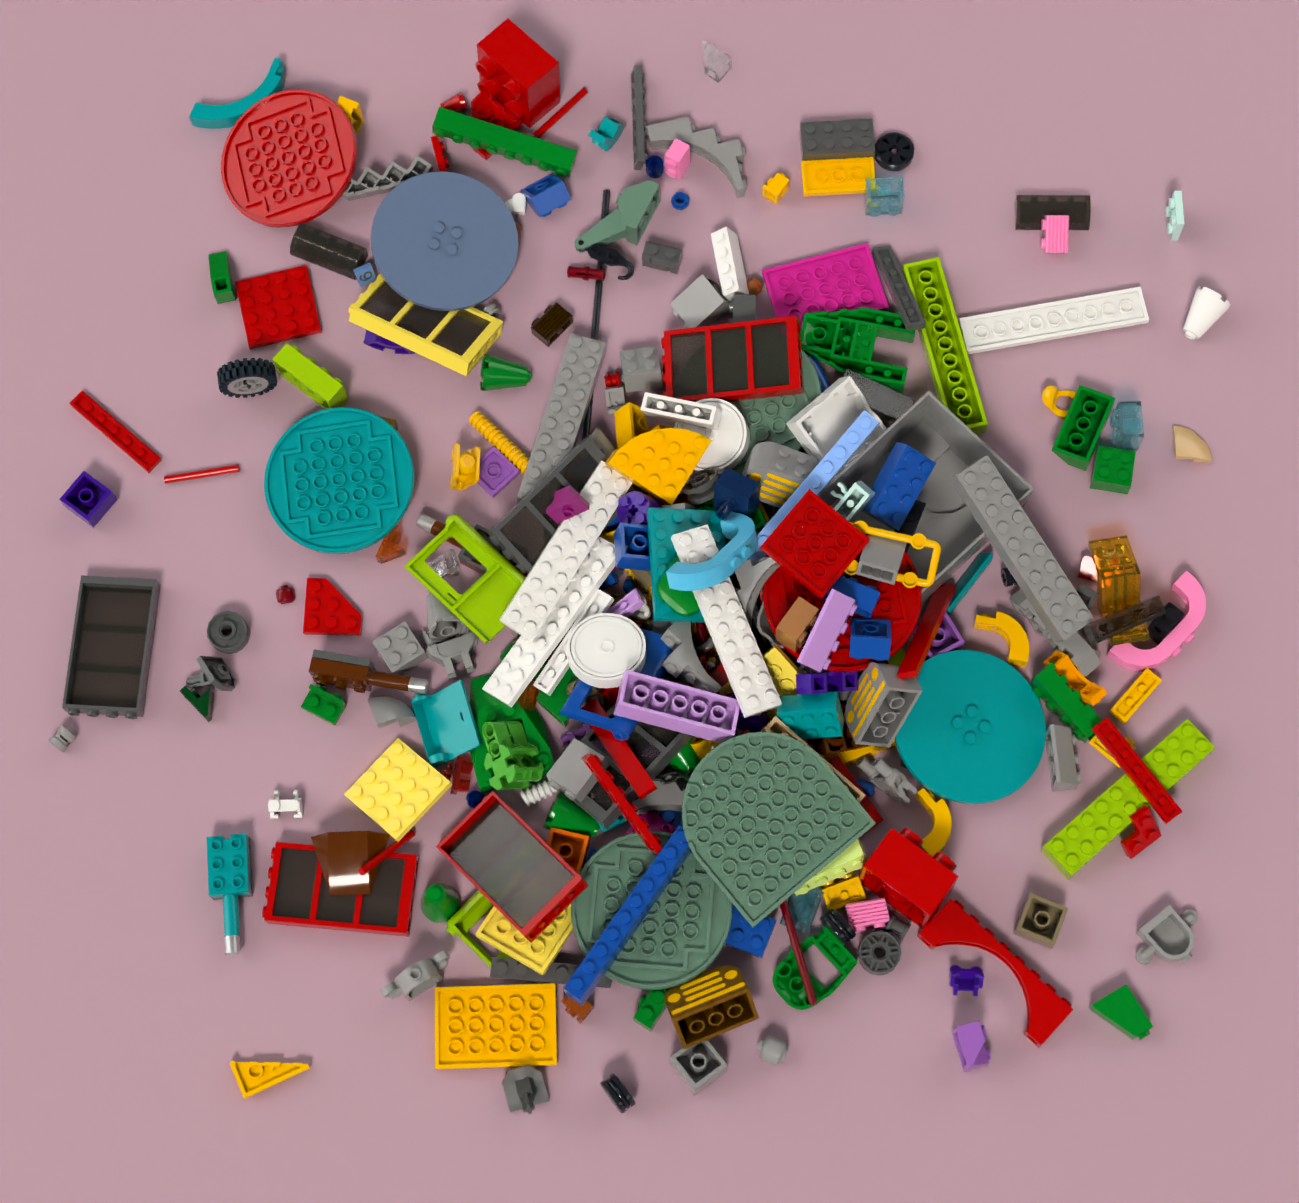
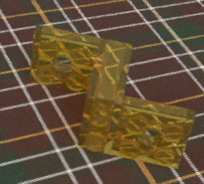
M1127 535L1088 541V547L1097 570V608L1110 646L1149 640V632L1140 610L1141 573Z

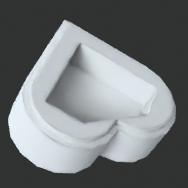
M516 193L512 199L505 202L511 214H526V197L524 194Z
M642 595L645 604L630 616L646 620L650 617L651 610L647 606L646 598Z

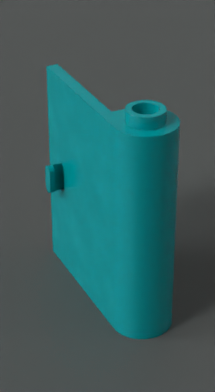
M459 680L433 695L416 694L414 699L411 700L428 762L432 767L444 765L482 745L463 680Z

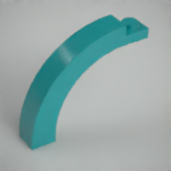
M274 58L262 84L250 95L239 101L224 105H206L195 102L189 116L192 125L207 129L233 127L242 114L256 102L269 95L281 92L285 86L282 79L285 74L282 59Z

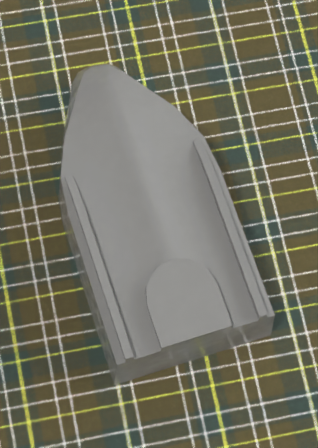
M929 391L830 481L818 495V497L834 509L841 499L834 497L830 493L832 490L839 494L842 493L841 488L837 486L839 482H843L847 490L858 481H862L871 489L896 442L911 446L936 463L916 499L926 503L915 534L921 533L926 539L934 540L941 546L934 583L929 587H921V603L989 541L949 479L978 459L988 455L1022 509L1034 490L1028 482ZM863 511L852 521H864L867 525L874 528L895 531V529L885 526ZM910 544L907 554L915 566L918 577L927 579L933 548L915 549ZM762 602L757 616V628L760 634L771 642V645L775 646L777 644L780 648H784L776 640L770 629L764 611V603Z

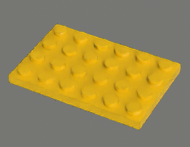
M555 983L435 987L436 1070L519 1067L526 1064L532 1066H557Z

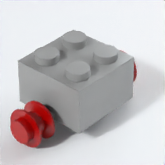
M656 346L619 351L623 375L620 377V373L616 370L614 375H610L607 372L608 376H604L606 387L621 386L622 381L625 385V391L628 393L663 387L662 377L663 373H665V367L660 368ZM673 362V378L676 380V376H679V368Z

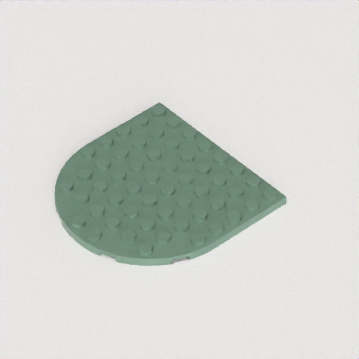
M754 732L739 735L713 748L702 758L692 772L686 785L682 802V824L690 850L702 868L752 928L876 824L814 750L792 737L772 732Z

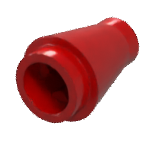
M456 94L444 103H441L440 107L458 112L464 111L465 108H468L464 94Z

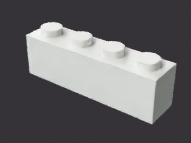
M728 227L711 233L723 297L728 301H733L734 294L749 295L737 234Z
M647 392L644 394L640 409L646 416L714 430L718 429L722 411L717 406Z

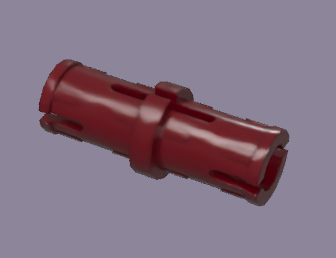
M569 266L567 269L568 278H582L584 281L589 279L605 280V269H593L589 266H584V268Z

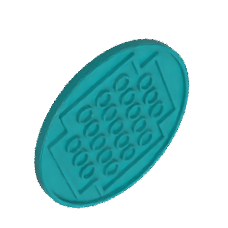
M351 407L320 410L296 422L281 436L274 446L265 470L264 491L266 502L277 525L299 545L326 554L356 552L368 548L386 537L405 515L414 490L413 460L400 434L381 417L371 412Z
M955 650L938 654L926 660L917 677L923 691L894 739L905 766L925 788L953 802L985 804L1011 795L1021 788L1034 774L1045 748V718L1039 699L1032 691L1033 688L1015 668L987 653L972 650Z

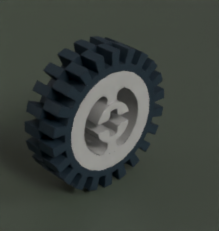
M243 358V361L237 359L235 363L230 361L227 363L228 365H222V368H219L217 371L219 390L229 397L235 395V398H239L242 395L243 398H247V395H251V397H254L255 394L263 395V392L268 393L269 390H273L277 385L275 365L269 362V360L263 361L262 358L257 360L255 358L250 360Z

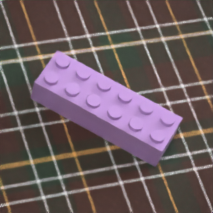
M625 670L621 679L613 715L723 743L735 735L740 706L737 699Z

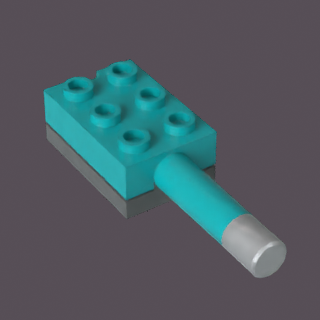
M246 833L230 835V839H225L223 836L207 837L209 896L213 900L223 899L225 955L227 956L240 954L239 898L253 896L250 837Z

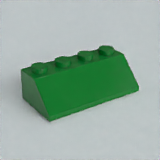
M1079 385L1052 451L1068 465L1086 471L1113 409L1115 398Z

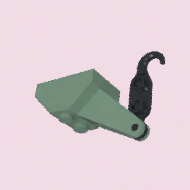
M648 180L626 187L623 193H620L616 199L618 207L575 240V249L581 253L587 251L592 259L609 266L626 267L628 269L627 275L618 276V279H630L634 273L632 263L626 260L617 250L609 248L605 244L626 237L627 242L638 245L660 203V184Z

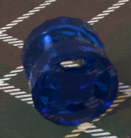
M655 155L647 158L645 164L647 175L651 178L662 176L664 172L662 158Z

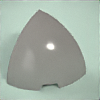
M376 696L368 699L379 729L397 721L400 727L416 721L414 711L399 699L389 696Z

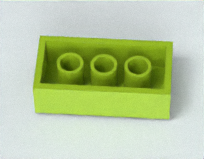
M286 343L272 359L278 373L323 408L343 407L349 400L344 383L337 377L335 379L331 377L329 371L324 367L319 368L315 365L316 362L311 357L303 356L302 351L298 347H291Z

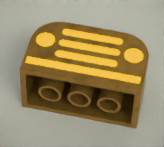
M722 965L703 972L684 984L669 988L664 997L666 1007L683 1049L759 1019L748 985L741 971L732 965Z

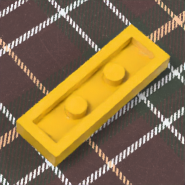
M1146 668L1109 712L1125 724L1162 680Z

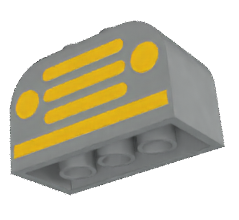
M761 442L753 447L744 465L742 475L761 483L759 501L781 508L819 464L820 460L775 442Z
M877 662L869 663L868 668L863 671L858 680V690L851 692L845 708L846 723L855 744L890 748L923 691L917 677L898 678L897 672L900 665Z

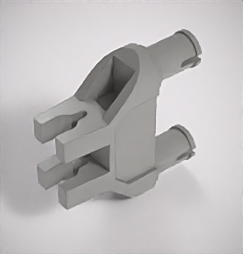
M467 626L462 636L439 644L433 642L428 637L426 630L422 632L426 645V656L444 666L450 680L457 678L453 664L462 661L464 662L467 674L475 672L471 657L476 649L479 637Z
M863 756L856 763V766L868 775V780L875 787L886 793L896 802L901 803L903 801L904 803H909L911 800L905 794L908 792L916 794L918 792L902 772L897 768H891L881 757H878L872 764Z

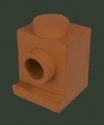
M566 995L561 1000L567 1007L565 1011L573 1018L577 1015V1021L580 1024L594 1009L588 1001L581 1006Z

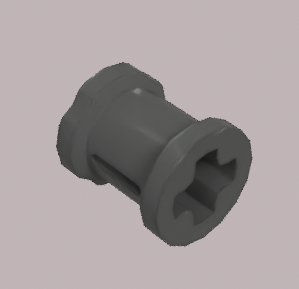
M893 915L885 930L892 931L903 940L911 924H906L897 919L896 915Z

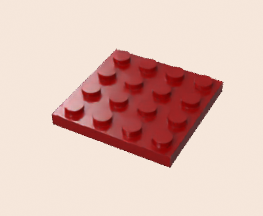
M307 265L235 282L250 350L322 333Z
M809 489L759 549L819 599H822L870 539Z

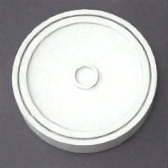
M717 398L702 399L697 401V403L717 406L722 411L718 429L714 430L676 422L674 428L696 432L712 440L693 470L697 473L704 469L715 468L719 474H722L726 468L733 469L744 458L750 442L749 427L744 416L731 403Z
M614 613L592 615L579 622L570 633L567 642L568 662L572 672L581 681L597 688L619 687L625 670L640 673L644 667L646 660L644 634L635 622L625 616Z

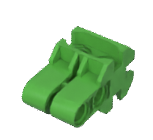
M519 721L486 722L483 725L482 733L488 750L484 766L486 770L493 768L495 776L489 779L490 785L497 790L524 789L531 786L530 781L538 782L542 779L544 772L543 764L535 765L533 759L534 756L539 754L538 748L527 742L523 726Z

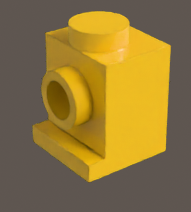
M777 173L774 178L771 177L766 185H763L762 196L778 204L788 191L790 180L786 175Z

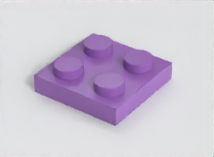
M493 446L480 458V472L477 483L494 498L520 474V470Z

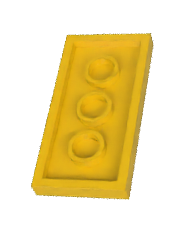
M874 157L801 161L803 197L876 193Z

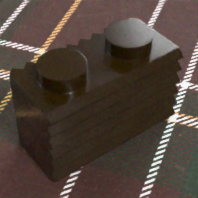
M556 302L553 306L549 305L545 309L544 315L541 318H536L532 322V334L549 347L573 323V317Z

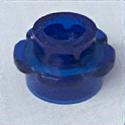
M477 790L471 791L466 796L468 805L471 808L477 807L485 795Z

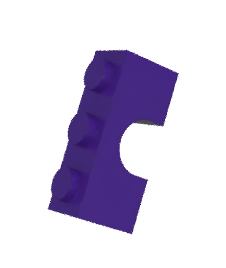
M827 671L822 673L796 674L797 694L857 691L858 672L836 673Z

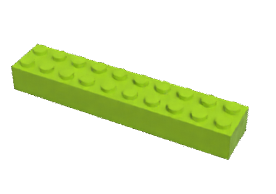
M936 257L904 264L902 272L926 322L925 328L917 330L937 399L976 435L986 433L988 422L940 258Z
M1186 719L1141 760L1168 792L1211 754L1215 746ZM1125 773L1048 841L1041 849V852L1069 880L1132 824L1130 820L1132 814L1144 805L1148 808L1151 805Z

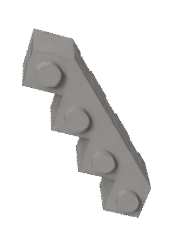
M419 156L415 157L408 170L391 161L382 176L366 166L357 181L351 178L342 197L351 201L388 193L409 178L432 172L433 166Z
M1021 589L1009 598L1016 613L1028 619L1034 632L1045 637L1054 652L1058 650L1067 654L1074 666L1084 677L1101 664L1096 649L1091 647L1080 636L1078 631L1064 641L1055 642Z

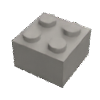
M406 622L401 623L372 641L378 654L392 674L402 675L428 659L425 651Z
M708 1040L686 1049L682 1048L670 1057V1065L694 1096L727 1072V1064Z

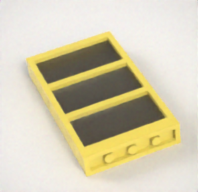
M381 274L378 275L374 283H370L364 293L360 294L358 300L350 305L348 311L350 313V322L464 376L471 372L484 354L501 336L503 327L502 320L474 307L457 311H439L418 306L396 293Z

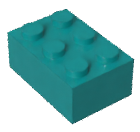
M837 691L822 694L779 696L782 705L777 707L778 718L802 740L843 737L844 717Z

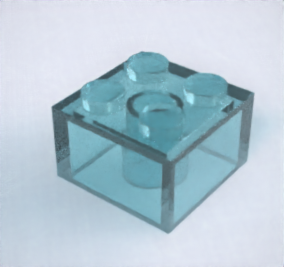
M903 177L866 179L864 191L865 216L877 217L887 214L890 216L902 214L904 203Z
M1141 401L1118 402L1116 408L1113 409V416H1110V427H1113L1114 433L1111 434V443L1115 445V448L1138 451L1144 438Z

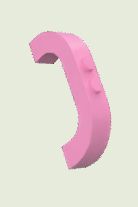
M1186 571L1171 588L1184 602L1186 615L1158 646L1148 650L1138 649L1122 637L1109 650L1107 656L1119 666L1133 671H1145L1146 668L1152 670L1164 664L1172 655L1176 657L1182 650L1181 645L1184 642L1188 644L1195 637L1193 633L1201 623L1206 611L1204 591L1193 575Z

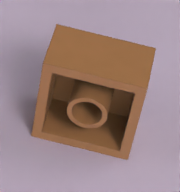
M799 596L776 627V640L794 652L798 648L802 649L807 641L806 637L812 631L818 618L819 609Z

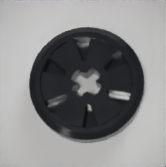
M897 132L884 134L875 144V160L885 170H903L913 160V143L904 134ZM892 149H896V154H892Z

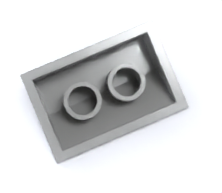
M1050 724L1046 731L1045 741L1052 792L1076 790L1081 782L1080 772H1076L1078 755L1074 753L1073 745L1076 744L1075 734H1071V728Z

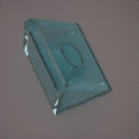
M809 890L806 894L796 896L793 893L790 896L788 907L795 930L809 935L823 899L824 893L822 891ZM782 916L780 924L786 926L784 918Z

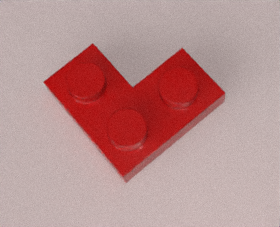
M1145 805L1130 816L1135 831L1120 842L1126 856L1130 859L1161 837L1153 815Z

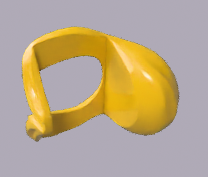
M1048 385L1042 392V400L1044 405L1056 416L1066 418L1068 411L1058 409L1056 407V400L1061 396L1074 399L1076 392L1068 390L1059 391L1056 386Z

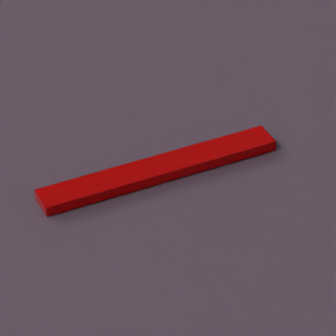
M954 583L941 585L933 592L897 672L898 678L918 677L955 593L956 586Z

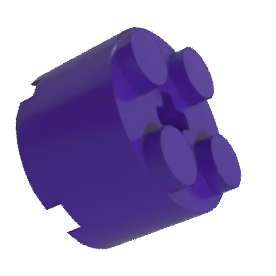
M632 491L621 496L618 500L617 508L619 524L621 522L648 525L647 509L649 507L661 508L659 501L651 495L638 491Z

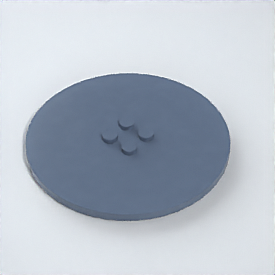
M430 172L405 180L386 195L373 219L371 250L381 276L400 296L424 308L439 311H457L485 302L504 286L516 263L518 233L508 207L488 186L474 178L458 173Z

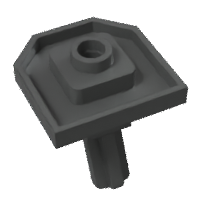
M200 656L196 659L202 671L199 672L200 675L188 677L186 681L189 688L214 685L220 691H232L236 685V680L222 657Z
M530 1064L508 1070L502 1081V1086L510 1112L523 1109V1112L531 1114L535 1109L534 1105L549 1101L541 1070Z

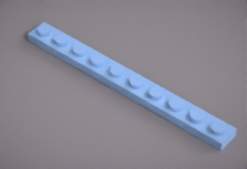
M865 410L760 531L757 535V549L749 557L750 559L758 561L767 556V554L759 549L809 489L817 496L822 492L880 424L879 421Z

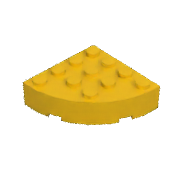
M655 429L637 435L623 443L609 456L605 464L663 504L672 505L712 440L686 429Z

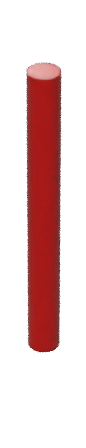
M582 88L544 123L533 136L539 139L576 105L588 91Z
M239 465L169 475L164 476V481L167 484L240 472Z
M409 830L399 842L395 841L359 868V873L365 875L413 838L415 836L414 831Z

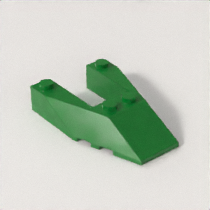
M865 307L855 310L841 309L837 312L805 313L800 332L801 349L808 355L850 377L882 390L903 394L908 368L871 361L876 336L913 343L916 330L907 331L900 314Z
M492 674L471 679L469 704L482 743L481 746L471 750L470 754L481 794L497 790L489 782V779L495 776L493 768L486 770L484 766L488 750L482 728L486 722L519 721L523 726L527 742L538 748L539 754L534 756L533 759L535 765L543 764L544 772L542 777L546 776L554 765L540 714L524 692L512 708L486 693L482 688Z

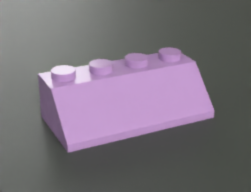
M831 589L797 662L821 673L823 669H828L831 663L829 657L832 651L836 652L840 644L838 638L841 633L845 634L849 623L846 621L849 615H854L858 607L855 605L856 600Z

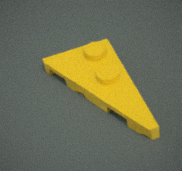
M229 1062L244 1099L311 1069L309 1064Z

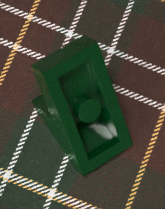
M184 686L180 690L182 695L210 722L212 720L214 696L211 689H208L200 696L193 688L189 690Z

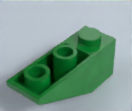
M227 252L209 254L210 279L213 295L217 303L222 304L235 301Z

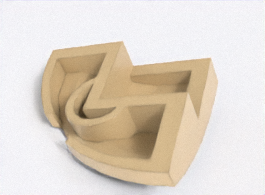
M1172 426L1175 459H1192V462L1212 463L1210 449L1204 440L1188 428Z

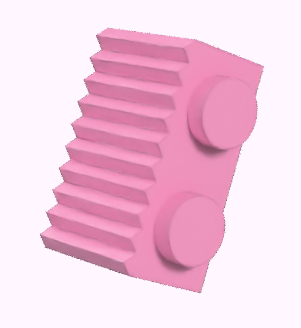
M674 139L664 155L665 172L671 178L681 179L688 165H690V146L678 139Z
M1046 215L1045 219L1041 221V230H1045L1044 238H1041V249H1044V253H1068L1069 215Z
M885 897L845 904L847 921L855 933L864 932L866 928L873 926L874 929L885 928V924H888L890 921Z

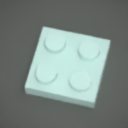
M1174 191L1172 198H1169V206H1166L1165 215L1169 217L1167 234H1170V241H1178L1184 226L1182 191Z

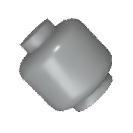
M773 1035L767 1036L766 1040L761 1039L757 1048L758 1051H761L760 1059L773 1065H778L780 1062L783 1063L789 1049L786 1047V1041Z

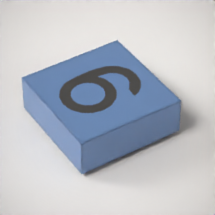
M370 262L353 269L360 287L377 279Z

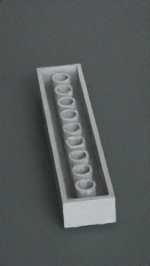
M570 333L517 495V503L576 447L605 357L606 342ZM571 462L559 472L565 479ZM554 477L530 502L539 512L546 514V508L554 500V492L563 489V486Z
M988 455L978 459L949 479L1055 642L1066 640L1095 620Z

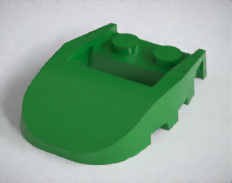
M677 555L669 562L668 567L660 576L657 583V593L660 599L678 615L693 616L700 611L693 591H680L669 588L666 571L676 562H680Z
M826 926L822 928L821 932L815 936L811 935L800 944L803 954L814 944L840 973L824 989L808 971L817 1003L830 996L858 963ZM792 949L775 969L773 985L779 996L789 1006L798 1010H805L813 1006L809 1005Z

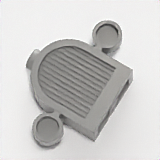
M1168 905L1136 933L1148 946V948L1143 947L1136 952L1137 962L1146 965L1153 959V954L1165 962L1172 963L1181 960L1185 963L1193 956L1190 951L1194 945V935L1190 927L1197 923V913L1193 910H1186L1180 917Z
M447 950L439 952L432 959L426 958L418 961L402 971L395 978V982L387 984L380 990L384 998L394 999L403 993L405 998L410 1001L443 981L438 971L448 965L450 955Z

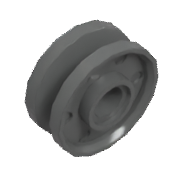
M704 469L688 478L682 491L688 494L687 500L690 504L697 505L714 498L715 482L719 478L717 469Z
M224 611L216 614L209 621L207 637L214 648L221 653L233 654L246 646L249 641L250 631L247 623L239 614ZM228 629H232V633L229 636H224Z
M883 931L872 932L865 936L858 949V959L863 969L870 974L878 976L893 971L901 957L900 944L896 938ZM882 949L885 956L877 958L874 955V950Z

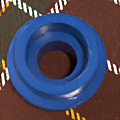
M677 192L672 196L671 204L675 209L683 210L689 205V197L683 192Z

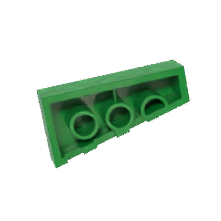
M1051 662L1035 676L1031 684L1032 691L1038 699L1041 698L1045 702V706L1050 712H1055L1059 716V721L1065 727L1071 728L1076 739L1086 743L1095 735L1091 729L1100 723L1102 719L1089 704L1082 703L1083 700L1078 691L1069 688L1066 677L1063 674L1061 676L1058 675L1054 670L1056 666Z

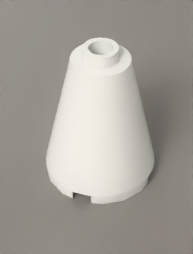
M1199 286L1195 292L1183 328L1184 335L1191 340L1200 339L1229 309L1230 302L1227 299L1225 302L1222 301V295L1207 287H1203L1201 290Z

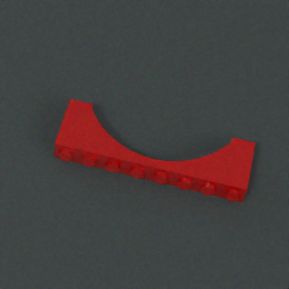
M950 899L919 932L917 937L931 950L944 945H967L987 951L1004 962L1016 976L1025 996L1028 1020L1027 1030L1024 1035L1039 1048L1073 1011L1071 1008L1072 1004L1066 998H1060L1055 993L1056 990L1052 985L1042 982L1040 980L1041 976L1035 970H1029L1021 957L1010 953V948L1002 941L999 943L994 938L995 934L988 928L984 929L979 924L980 921L973 914H967L964 911V906L956 900L954 902Z

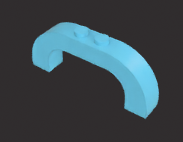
M731 512L726 520H721L723 537L732 540L708 561L698 564L676 562L666 571L669 588L680 591L701 590L715 586L730 577L757 549L758 541L752 519L744 514Z

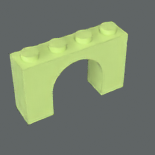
M860 838L794 892L795 895L806 894L811 889L824 886L827 882L836 878H842L854 870L862 869L868 859Z

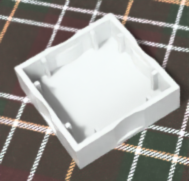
M850 376L839 378L786 423L806 453L821 461L864 410L879 421L880 424L834 478L887 430L878 415L871 410L864 395Z

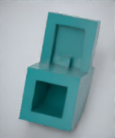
M604 117L599 128L591 129L588 136L593 138L592 143L608 151L621 136L625 125L612 117Z

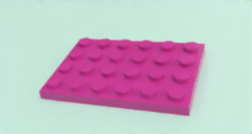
M868 243L762 270V276L775 317L797 316L800 321V332L805 313L837 312L841 309L855 310L860 307L881 311L889 310ZM779 326L781 335L787 337V326Z

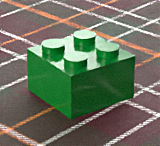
M1098 445L1094 454L1090 488L1128 494L1132 483L1136 451Z

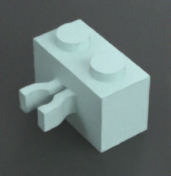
M862 481L855 482L849 490H847L843 482H839L837 486L841 488L842 493L839 494L835 490H832L830 493L834 497L841 499L834 510L851 522L875 495V492Z

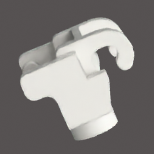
M274 790L275 800L270 798L268 803L271 819L279 818V814H275V812L291 811L298 812L294 813V818H303L302 798H299V790L293 791L295 799L280 800L279 790Z

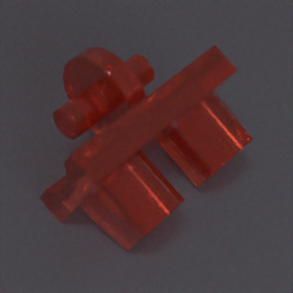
M457 756L454 771H452V764H447L446 770H440V774L449 781L450 778H453L450 794L456 795L457 792L469 791L470 781L460 779L461 773L471 774L473 763L463 760L462 756Z

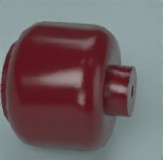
M288 585L280 586L281 589L276 590L277 602L281 604L292 603L295 600L294 588H288Z

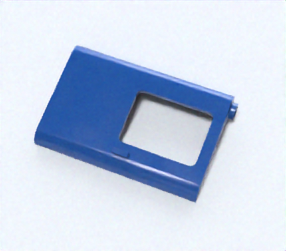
M640 628L646 641V660L640 673L663 679L667 670L662 664L673 650L660 639L662 634ZM579 679L560 710L559 715L612 731L614 738L619 741L628 740L639 721L617 715L614 718H607L580 709L593 686Z

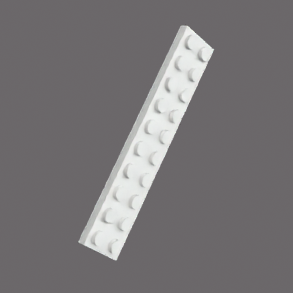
M1141 287L963 317L959 318L958 322L967 354H974L1145 324L1149 322V317Z
M604 461L598 463L579 493L589 503V510L563 520L500 617V622L529 642L534 640L618 507L619 498L625 495L630 488L631 481L607 466Z
M708 524L671 536L674 548L682 563H702L710 560L719 552ZM730 577L715 586L693 591L744 718L781 706V700Z
M601 537L597 538L534 640L529 642L524 637H519L482 689L486 693L509 707H513L581 614L597 588H600L615 567L614 544Z

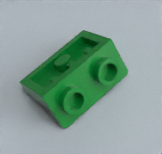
M310 684V691L301 708L336 725L346 708V704L343 701L344 698L337 693L332 695L326 692L327 689L319 684L316 686Z

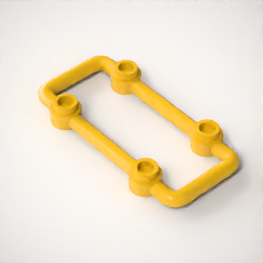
M864 521L851 523L864 535L869 534L910 543L915 549L933 548L927 579L918 578L915 573L907 572L905 574L898 573L896 581L902 582L907 588H913L916 585L929 587L934 583L941 554V546L938 542L926 539L921 533L911 536L870 527ZM853 560L845 572L849 575H855L859 564L858 561Z

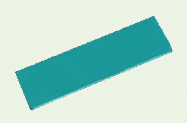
M979 553L956 582L955 593L946 611L948 616H950L992 562V553Z

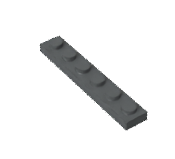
M635 65L631 72L634 170H641L647 162V153L644 150L647 144V137L644 136L646 121L643 120L646 106L643 105L645 89H642L645 74L642 73V66Z
M891 246L873 248L872 255L906 330L911 331L925 328L926 322Z
M492 957L490 977L567 984L579 965L552 962L543 976L515 959ZM604 975L596 987L611 988V979Z

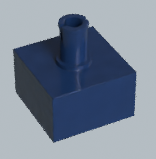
M726 468L715 482L713 507L718 509L716 516L719 519L722 517V520H726L731 512H736L751 518L758 510L761 483Z

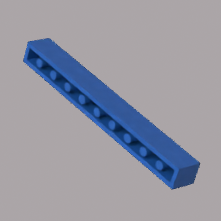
M679 825L563 988L566 996L581 1006L584 1005L692 852L688 846L682 826Z

